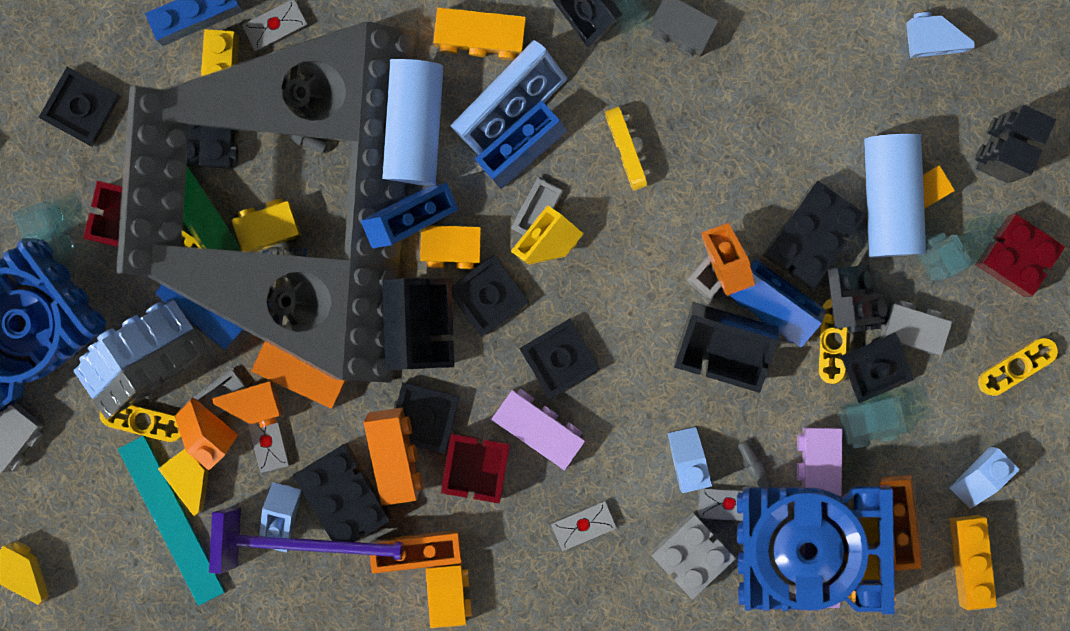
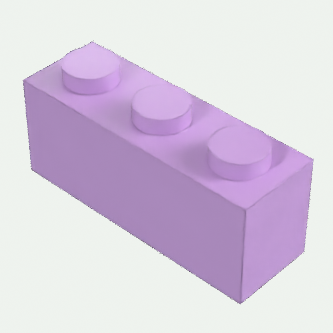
M521 388L517 393L511 390L491 420L565 471L585 442L580 437L583 432L569 422L566 427L556 420L559 415L544 405L542 409H539L532 404L535 398Z

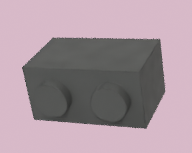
M662 0L648 30L653 32L651 36L662 43L667 44L669 40L679 45L677 50L684 55L693 57L696 54L700 57L718 20L680 0Z

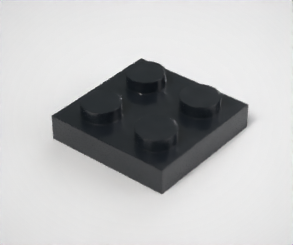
M67 66L38 118L93 147L121 96Z
M492 255L452 285V298L481 337L529 302L495 255Z
M571 319L564 321L519 348L549 399L600 369Z
M896 332L840 356L858 403L913 381L905 353Z
M402 382L396 408L403 407L405 417L410 418L412 433L409 434L411 445L415 444L416 447L445 454L460 396Z

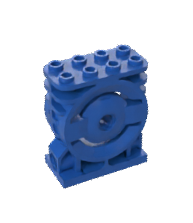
M23 238L17 242L15 249H9L3 253V258L0 260V349L14 356H30L37 365L35 366L31 361L11 358L0 350V416L9 405L16 403L23 397L24 384L26 382L41 379L57 370L68 359L78 355V351L91 345L96 337L106 331L105 326L107 322L98 311H94L88 304L89 298L80 287L76 288L70 280L72 277L70 271L62 263L56 261L52 255L54 253L52 247L43 239L39 241L35 238ZM13 275L18 285H31L41 289L54 302L50 304L45 296L36 291L18 290L8 276ZM20 316L26 321L24 330H21L18 326Z
M890 485L853 486L842 498L830 491L810 487H744L743 493H738L737 513H743V522H738L737 542L738 544H743V552H739L738 574H744V582H739L738 603L745 606V611H751V609H763V611H770V609H782V611H788V609L821 610L845 600L856 612L895 614L893 497ZM854 496V507H850L847 502ZM793 501L795 518L783 525L778 532L774 543V557L778 568L784 576L796 583V594L789 592V584L784 582L774 571L768 551L771 535L776 526L788 517V503ZM821 501L828 503V517L833 519L842 528L849 545L848 562L843 573L835 582L829 585L830 592L824 594L823 583L831 579L839 570L843 561L844 549L842 539L836 528L821 517ZM858 517H878V539L874 543H867L866 535ZM807 542L815 544L818 549L816 555L810 558L804 557L800 553V547ZM868 554H876L878 556L879 579H862L867 567ZM853 591L856 594V601L850 596Z

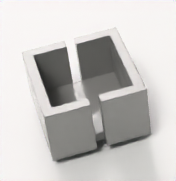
M693 512L649 552L691 599H694L735 560L733 555L713 536Z

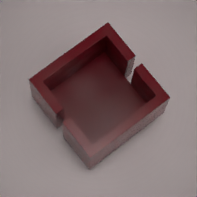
M101 181L96 182L91 207L104 210L103 216L89 212L83 239L118 247L122 186Z
M1013 214L1006 217L993 237L996 242L988 244L975 265L1021 296L1032 297L1047 276V273L1043 270L1053 267L1065 246L1019 215Z
M452 433L441 494L467 498L469 490L475 491L473 499L500 504L510 442L484 438L483 444L478 443L479 437Z

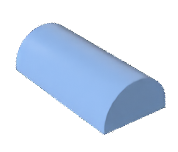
M533 40L450 126L479 155L541 100L545 103L568 78L547 49Z
M390 60L383 179L416 185H436L443 65L423 60Z
M890 134L865 138L869 257L879 258L926 254L921 134Z

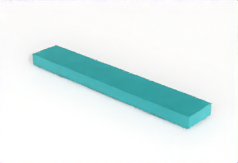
M141 436L118 448L119 454L197 605L200 606L225 593L226 590L216 573H209L210 559L175 491L158 470L161 464L147 437Z

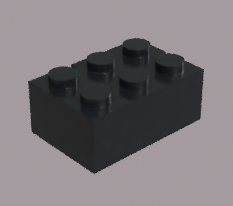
M1023 104L1009 110L1007 113L1001 114L999 118L995 117L987 130V134L991 135L987 145L982 144L976 154L975 160L979 162L976 170L1007 184L1031 176L1043 150L1028 144L1027 141L1031 139L1045 145L1057 119Z
M817 180L812 183L763 253V256L783 270L789 269L793 265L796 268L791 269L789 274L808 288H815L848 242L844 238L852 236L866 214Z
M451 278L382 280L385 370L455 367L454 341L431 342V336L453 335Z
M693 302L675 354L674 368L700 375L702 359H706V377L760 393L768 372V364H771L779 341L778 327Z
M348 443L341 445L292 476L332 541L356 542L365 535L362 530L367 535L389 522L392 516L385 505L381 506L380 497L365 471L363 470L357 475L354 473L353 470L360 466V463Z

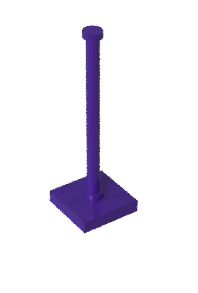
M226 508L212 512L209 573L221 574L238 567L239 547L391 556L395 560H402L403 542H396L394 545L240 535L241 508Z

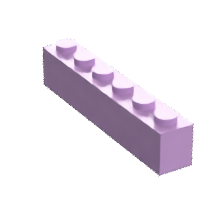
M803 427V434L798 433L797 450L802 451V463H797V480L802 481V487L821 488L841 497L842 429ZM821 501V517L831 523L841 537V527L828 517V503ZM807 542L802 544L800 553L804 557L810 558L816 555L818 549L815 544ZM841 566L831 579L823 583V594L830 592L829 585L840 577ZM840 603L829 608H840Z

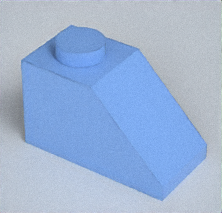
M932 12L914 14V18L906 23L910 58L964 53L975 48L973 40L941 15L932 16Z
M693 427L667 433L680 491L686 493L712 487L697 428Z
M989 447L949 489L971 509L998 492L1020 469L999 448Z
M272 482L262 508L259 536L291 538L299 508L301 489ZM275 549L287 553V550Z

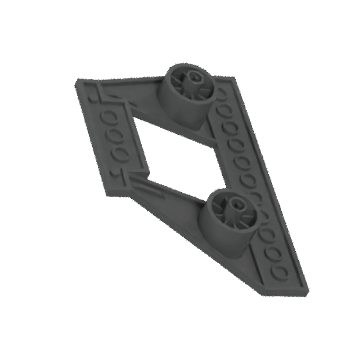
M368 21L360 22L165 89L137 85L130 86L116 273L145 275L335 380L391 383L392 370H385L382 280L399 279L401 240L393 245L372 248L361 220L404 199V182L383 179L390 60H414L416 31ZM291 69L289 79L286 74ZM300 73L305 77L304 80L300 79ZM297 108L302 112V118L297 116ZM189 125L352 141L344 260L181 247ZM286 278L291 282L288 287H285ZM283 316H286L289 321L282 326Z

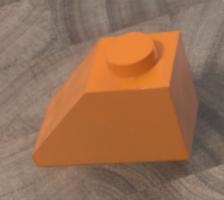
M726 223L702 232L701 236L709 258L726 296L755 286L749 259L731 225Z
M272 381L212 398L214 405L249 424L259 422L260 428L278 423L276 417L284 415L275 383Z
M194 397L175 415L186 452L208 470L226 455L238 436L234 430Z

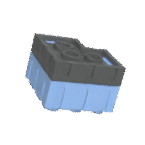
M174 300L165 305L162 302L153 305L146 311L147 314L141 318L138 315L129 318L122 324L123 328L116 332L113 328L105 331L97 337L99 341L92 344L88 348L89 351L79 358L81 363L73 371L91 398L94 399L93 401L106 420L155 392L163 383L187 370L207 351L195 330L192 331L193 327Z

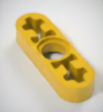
M619 106L604 111L616 147H619L622 156L620 158L632 190L636 191L647 187L643 169Z
M829 299L822 306L827 310V313L821 324L819 375L826 383L838 384L847 378L842 360L835 358V366L840 368L841 371L840 374H835L834 379H832V374L827 373V367L833 366V358H827V353L842 355L849 353L850 333H848L847 327L843 329H828V323L835 324L834 315L829 314V310L833 309L832 300ZM836 332L841 335L843 342L840 348L833 350L828 346L827 340L829 335Z
M1038 338L983 371L978 379L980 390L992 396H997L1052 363L1058 354L1056 344L1050 339ZM1039 344L1041 346H1048L1049 350L1046 352L1048 357L1046 359L1042 356L1035 358L1032 361L1036 366L1033 367L1030 358L1024 353L1028 351V355L1032 356L1039 351ZM1016 358L1021 359L1025 364V370L1020 375H1014L1010 370V363ZM1003 366L1005 375L1011 381L1008 382L1007 378H1003L996 383L998 387L996 390L993 387L987 388L988 376L998 377L1002 375L1003 372L999 368Z
M132 405L120 412L122 414H129L128 409L133 410L128 418V427L124 425L127 421L126 419L117 418L112 422L111 418L106 420L100 411V419L108 427L166 442H174L181 439L179 431L178 433H172L171 437L168 436L167 430L157 428V434L153 433L157 425V416L161 417L159 423L170 424L171 420L175 421L174 426L178 428L175 415ZM140 413L148 414L151 419V424L146 430H141L136 426L135 419Z

